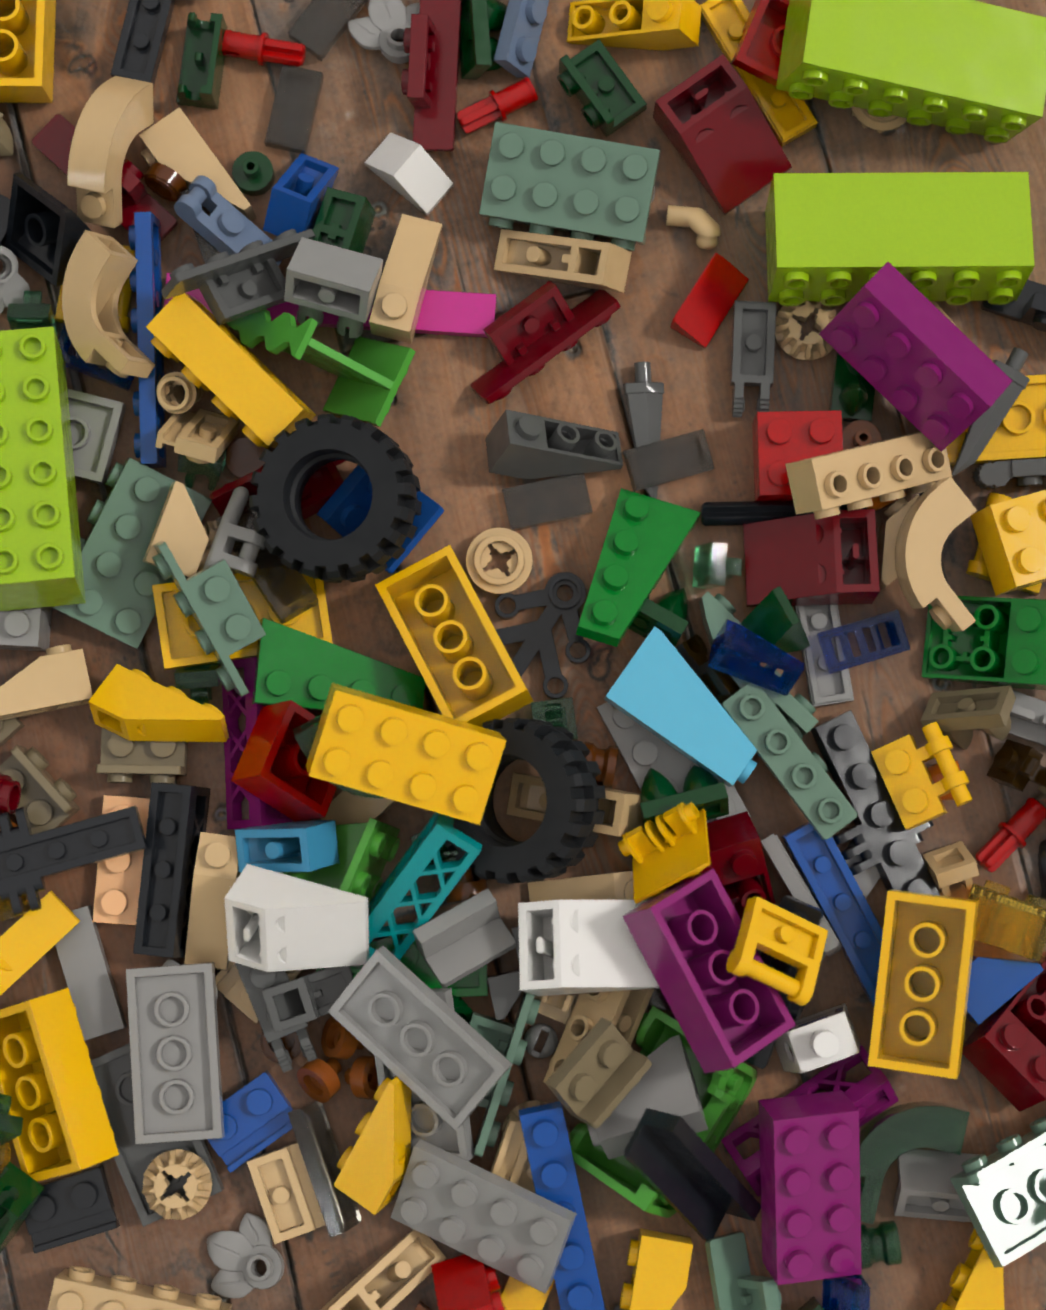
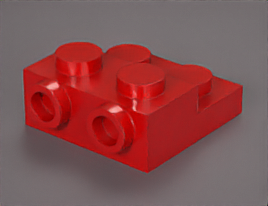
M756 0L742 31L744 35L731 64L776 86L787 9L790 0Z

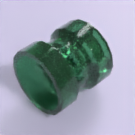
M894 1220L882 1221L877 1228H869L865 1224H861V1269L871 1268L874 1263L882 1261L887 1266L901 1264V1245Z

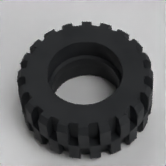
M320 414L317 421L314 422L307 418L295 422L296 430L294 432L288 433L283 430L274 437L278 446L273 451L267 448L264 449L259 458L265 462L262 472L253 471L251 484L257 486V495L249 496L250 509L256 511L258 518L253 520L256 532L265 537L264 546L272 555L278 556L282 564L314 579L330 583H341L342 580L357 582L365 580L368 573L379 574L388 568L386 562L392 557L397 560L405 552V549L401 547L407 537L413 539L417 527L412 524L414 516L421 515L422 502L417 500L416 492L420 491L421 487L419 478L412 472L414 465L408 455L402 452L399 445L372 424L364 423L356 417L343 415L342 418H337L333 414ZM337 460H347L359 465L371 480L372 503L370 510L362 524L347 536L339 539L319 537L306 526L302 516L301 499L304 488L310 477L322 466Z
M521 718L493 719L484 722L481 727L499 732L507 741L480 825L457 818L454 819V828L482 844L481 852L469 868H475L474 873L478 877L485 880L496 879L498 883L505 884L544 881L545 878H555L566 873V866H576L585 858L582 848L593 847L598 834L593 832L595 824H603L605 811L598 810L599 799H606L605 786H597L595 777L601 774L597 761H587L585 757L590 753L587 746L582 741H572V732L564 727L553 726L552 722ZM516 760H525L536 769L542 778L547 795L544 819L538 830L526 841L514 840L501 828L493 807V793L496 782L504 769ZM448 840L444 842L448 850H457L459 852L456 856V861L461 860L466 851Z

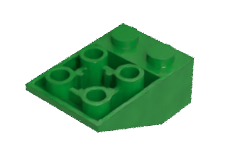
M958 596L976 620L961 632H951L949 628L947 630L942 629L932 618L929 610L933 607L930 603L928 604L921 677L992 686H1011V688L1046 690V600Z

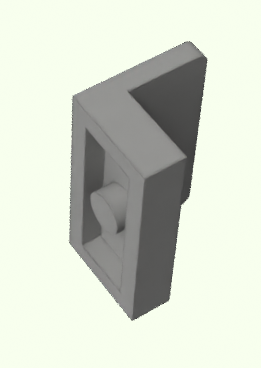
M488 888L413 930L419 952L443 988L452 985L516 947V941L500 918L497 901Z
M899 1148L897 1153L899 1181L893 1200L894 1216L971 1222L950 1178L963 1171L961 1166L963 1162L979 1154Z

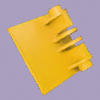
M681 802L664 812L663 815H657L655 817L656 825L651 820H648L644 823L645 829L640 825L623 834V839L618 842V847L625 857L632 855L634 902L636 904L651 896L663 893L668 887L687 877L699 874L705 867L711 865L707 819L704 808L698 811L693 802L687 805Z

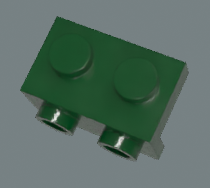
M600 39L571 59L568 55L559 59L560 74L557 76V79L568 96L576 95L584 106L581 108V112L594 130L599 127L603 134L608 137L646 110L647 103Z

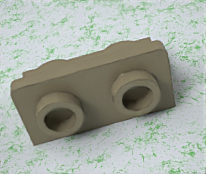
M102 728L100 764H96V773L107 775V782L133 783V775H149V783L175 784V776H187L188 742L129 741Z
M16 745L10 751L12 755L0 765V774L10 776L13 781H18L21 785V798L18 808L25 807L32 834L61 827L80 810V807L73 801L77 797L76 792L62 778H59L57 781L54 780L45 770L50 764L33 746L28 750L26 747Z
M601 1018L545 1084L572 1116L597 1129L610 1117L614 1109L631 1089L639 1083L643 1075L652 1066V1063L648 1057L632 1049L612 1022Z

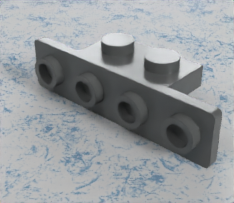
M290 229L278 235L272 242L263 244L262 240H257L243 247L239 253L229 256L227 251L221 252L209 258L205 264L194 267L192 263L182 265L170 273L171 279L161 290V293L165 299H169L199 288L218 325L286 302L284 301L286 280L276 262L292 257L301 237L313 240L316 236L312 229L299 233L295 229Z

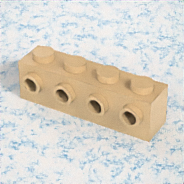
M921 432L785 464L796 514L813 512L815 519L839 515V506L847 504L848 511L873 506L872 497L879 496L880 502L904 498V489L911 488L912 494L922 493L934 485L936 481L952 477L947 448L941 452Z
M655 988L580 993L573 1011L567 1019L565 1030L555 1054L550 1060L543 1082L545 1083L601 1018L612 1022L631 1046Z
M70 1266L69 1269L65 1268L55 1277L48 1310H231L232 1304L221 1302V1297L212 1294L197 1293L196 1296L179 1293L180 1290L177 1287L155 1284L154 1287L137 1284V1280L132 1277L113 1275L109 1278L95 1275V1271L90 1268Z

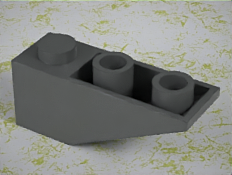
M506 409L485 438L490 473L528 480L619 470L623 467L619 432Z

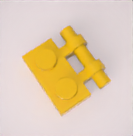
M937 722L930 723L922 728L928 742L923 747L918 748L913 736L908 734L871 752L906 830H911L946 814L947 810L941 799L944 795L951 793L957 807L973 800L966 786L970 783L964 770L959 771L950 751L953 749L948 735L943 736ZM935 758L944 777L936 783L933 782L925 762Z

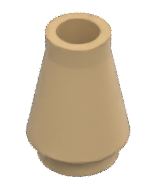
M170 372L164 375L158 382L156 389L159 404L164 410L172 414L187 412L196 402L201 400L204 394L202 387L197 388L181 372Z

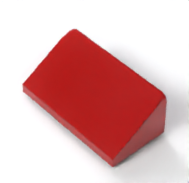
M715 252L674 316L670 328L706 349L749 279L723 256Z

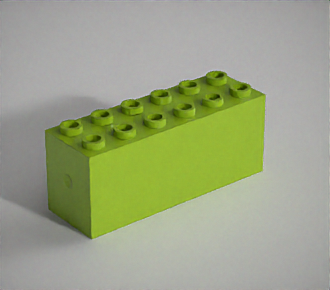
M975 0L789 1L776 89L789 92V96L793 98L808 100L814 97L827 100L830 106L845 109L854 106L867 109L868 114L876 117L894 115L907 118L906 121L909 124L916 126L934 124L945 127V130L952 134L964 135L974 133L983 135L984 140L992 143L1008 142L1043 117L1046 96V17Z
M1028 172L773 174L765 209L768 302H779L783 306H797L805 301H821L826 306H838L849 302L889 262L929 301H946L950 305H964L970 301L988 300V303L992 305H1004L1018 299L1035 266Z
M54 326L0 331V612L83 604L86 601L65 360Z

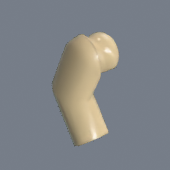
M668 205L666 226L691 228L697 234L696 244L699 248L713 249L717 246L718 236L721 235L720 225L704 209Z

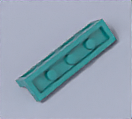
M436 812L433 814L368 903L369 944L374 938L392 936L395 947L392 954L399 960L415 940L413 930L429 922L481 852L482 844L453 827L455 819L453 817ZM446 840L466 851L461 860L442 863L439 849ZM434 859L435 864L428 865L430 861ZM451 872L450 875H449V876L447 877V879H446L445 873ZM437 874L441 886L438 891L419 894L416 880L420 876ZM410 890L412 895L405 896ZM428 903L423 910L422 904ZM414 905L418 917L415 922L396 924L393 911L397 907ZM386 921H388L389 926H383V925L385 924ZM399 934H405L403 938L400 939ZM369 946V958H370V957L373 955V953L376 951L375 949H373V948L370 947V946Z

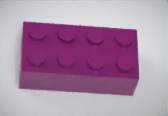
M889 262L860 289L819 333L830 346L941 452L985 413L1012 383V380Z
M714 868L675 883L663 893L652 897L622 916L704 1073L737 1067L796 1025L778 990L746 975L738 977L726 970L727 959L735 949L742 921ZM755 950L753 959L763 963L757 950Z
M842 1090L758 1100L762 1262L777 1285L862 1274L859 1110Z

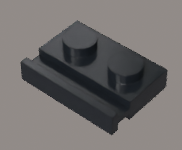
M103 1165L41 1184L44 1189L25 1219L28 1233L33 1241L34 1254L120 1226L114 1211L115 1206Z

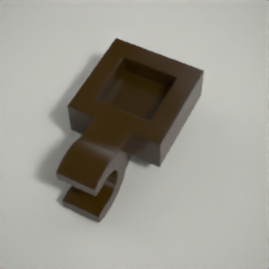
M697 634L676 647V650L720 704L740 690L717 656L707 660L706 645Z
M1007 739L1003 747L995 755L994 762L987 776L999 784L1022 792L1028 781L1046 787V768L1040 765L1043 754L1031 746Z

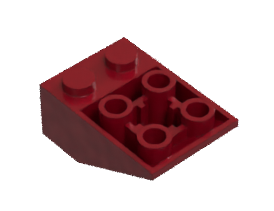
M724 54L655 101L653 119L724 215L772 182L774 173H786L792 168L748 86Z
M875 509L840 510L839 515L815 519L814 513L743 524L747 607H756L773 589L781 586L791 606L873 604L879 594Z
M745 811L707 823L711 865L705 867L701 872L714 868L741 921L747 899L758 896L776 905L760 837L748 812Z
M1046 957L1039 963L1044 971L979 1024L963 1043L962 1054L1019 1112L1046 1100Z

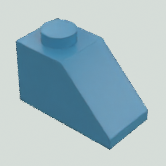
M335 820L295 821L235 830L239 873L243 871L247 864L275 872H311L339 863Z

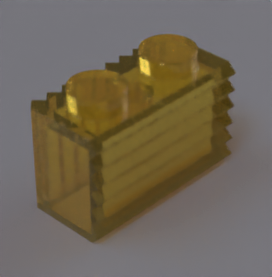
M986 880L984 887L973 883L968 899L979 900L975 940L1043 964L1046 955V900L1027 894L1025 901L1009 896L1011 888L990 880Z

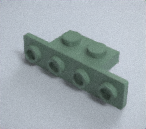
M160 541L154 544L158 554L152 557L164 580L172 577L179 592L173 596L184 616L187 618L193 615L200 630L194 632L202 649L206 655L213 652L221 667L217 668L215 672L227 692L234 689L241 697L248 694L249 691L229 656L267 634L226 560L221 559L186 579L166 542Z
M756 680L749 682L722 703V707L757 749L756 753L823 840L832 837L857 817L855 809L827 774L829 770L825 762L817 753L810 752L801 740L803 736L799 728L791 719H785Z
M526 992L523 994L514 1024L502 1020L496 1021V1018L474 1011L469 1022L471 1027L507 1060L517 1066L521 1065L527 1046V1041L521 1039L525 1024L534 1025L541 1000L534 999L535 994ZM511 1067L478 1105L486 1108L474 1144V1155L482 1157L486 1146L493 1148L501 1125L500 1122L494 1121L499 1105L507 1107L514 1086V1082L508 1080Z
M732 1232L705 1241L715 1310H781L782 1297L774 1279L751 1275L743 1232Z

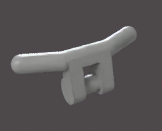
M239 486L234 489L219 523L203 569L221 559H225L232 571L248 577L255 576L258 567L255 560L259 549L264 550L266 539L254 530L237 525L249 499L247 488ZM235 541L243 543L239 557L231 555Z

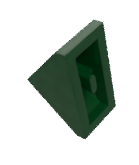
M781 586L773 589L741 622L760 658L799 651L810 646L802 624Z

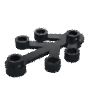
M560 572L553 575L547 581L545 589L519 595L505 593L501 594L495 601L497 615L506 620L516 617L520 610L546 606L537 621L497 629L496 631L504 645L524 641L512 659L521 677L539 650L545 675L543 691L551 699L562 698L568 690V682L561 674L552 634V628L560 616H562L569 641L565 649L567 659L574 664H582L587 661L591 652L590 645L584 640V637L576 635L580 621L578 609L585 601L586 588L583 581L577 575L569 572ZM560 587H569L573 591V597L568 601L560 600L557 596V591ZM504 599L512 600L516 605L515 610L509 614L503 613L499 608L501 601ZM576 643L582 644L586 649V654L582 658H574L570 654V647ZM556 678L562 681L564 688L560 693L553 694L548 690L547 684L551 679Z

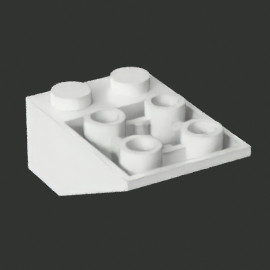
M249 864L245 866L224 897L228 959L231 962L265 972L365 965L369 960L368 897Z
M548 900L518 903L520 991L535 994L536 996L660 988L622 917L648 900H643L638 904L634 900Z

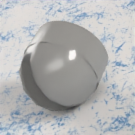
M534 1024L526 1031L524 1040L527 1041L526 1050L535 1058L549 1057L555 1052L558 1045L557 1034L548 1024ZM541 1030L549 1034L540 1053L533 1049L538 1042Z

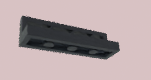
M151 783L146 829L148 848L144 849L133 954L168 958L185 957L193 872L200 832H206L210 788Z

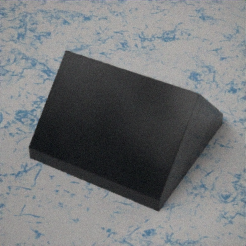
M21 172L14 173L5 247L54 286H62L67 264L76 244L85 230H91L71 209Z

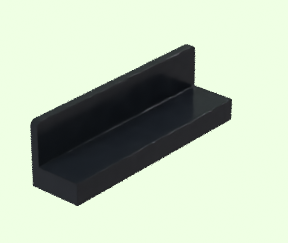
M646 1108L624 1150V1156L705 1241L714 1238L725 1213L755 1221L761 1209L759 1202L681 1116Z

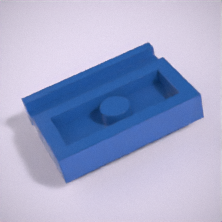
M266 1070L223 1101L225 1136L223 1138L207 1140L218 1156L222 1158L231 1173L301 1123L302 1119L291 1107V1103L268 1070Z

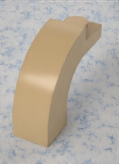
M114 76L102 83L94 91L83 108L74 131L67 172V186L76 187L77 216L83 222L110 228H116L122 224L123 164L127 150L134 137L140 131L154 124L153 83Z
M85 230L71 254L62 287L63 319L69 339L79 356L86 363L106 366L112 373L122 378H127L129 375L148 378L155 364L128 339L121 328L118 316V301L122 287L138 260L113 237Z
M947 477L940 479L927 489L913 503L905 515L897 536L895 565L900 587L912 609L924 608L930 603L933 608L929 612L942 629L947 630L949 628L951 632H961L976 620L948 585L941 567V554L949 534L977 510L953 478Z

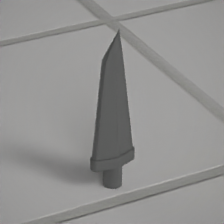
M1014 347L1005 364L998 360H993L1012 380V383L994 404L969 426L955 463L952 477L977 461L1022 390L1026 388L1030 379L1020 373L1029 355L1026 351Z
M651 362L634 363L635 383H624L623 390L627 401L640 483L650 497L657 499L664 383L652 382Z

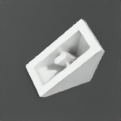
M392 132L389 133L364 162L366 167L426 216L432 212L454 186L449 177L420 144Z

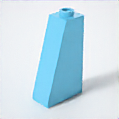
M654 626L604 700L696 765L708 771L716 779L724 782L726 786H733L736 780L744 784L757 765L752 760L757 749L663 632Z

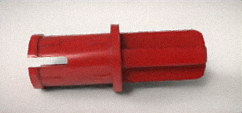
M227 29L222 41L224 57L257 61L259 66H264L266 62L299 67L305 61L306 48L304 44L271 39L266 32H263L261 35H252Z
M524 77L523 80L496 93L494 90L489 91L488 97L458 111L456 114L457 120L465 134H470L498 119L504 122L507 120L506 115L538 101L536 90L530 79Z
M1029 797L1026 803L1006 823L1002 821L998 824L999 831L976 853L975 858L979 865L990 873L995 872L1018 847L1024 848L1026 846L1025 840L1046 819V808L1034 798Z

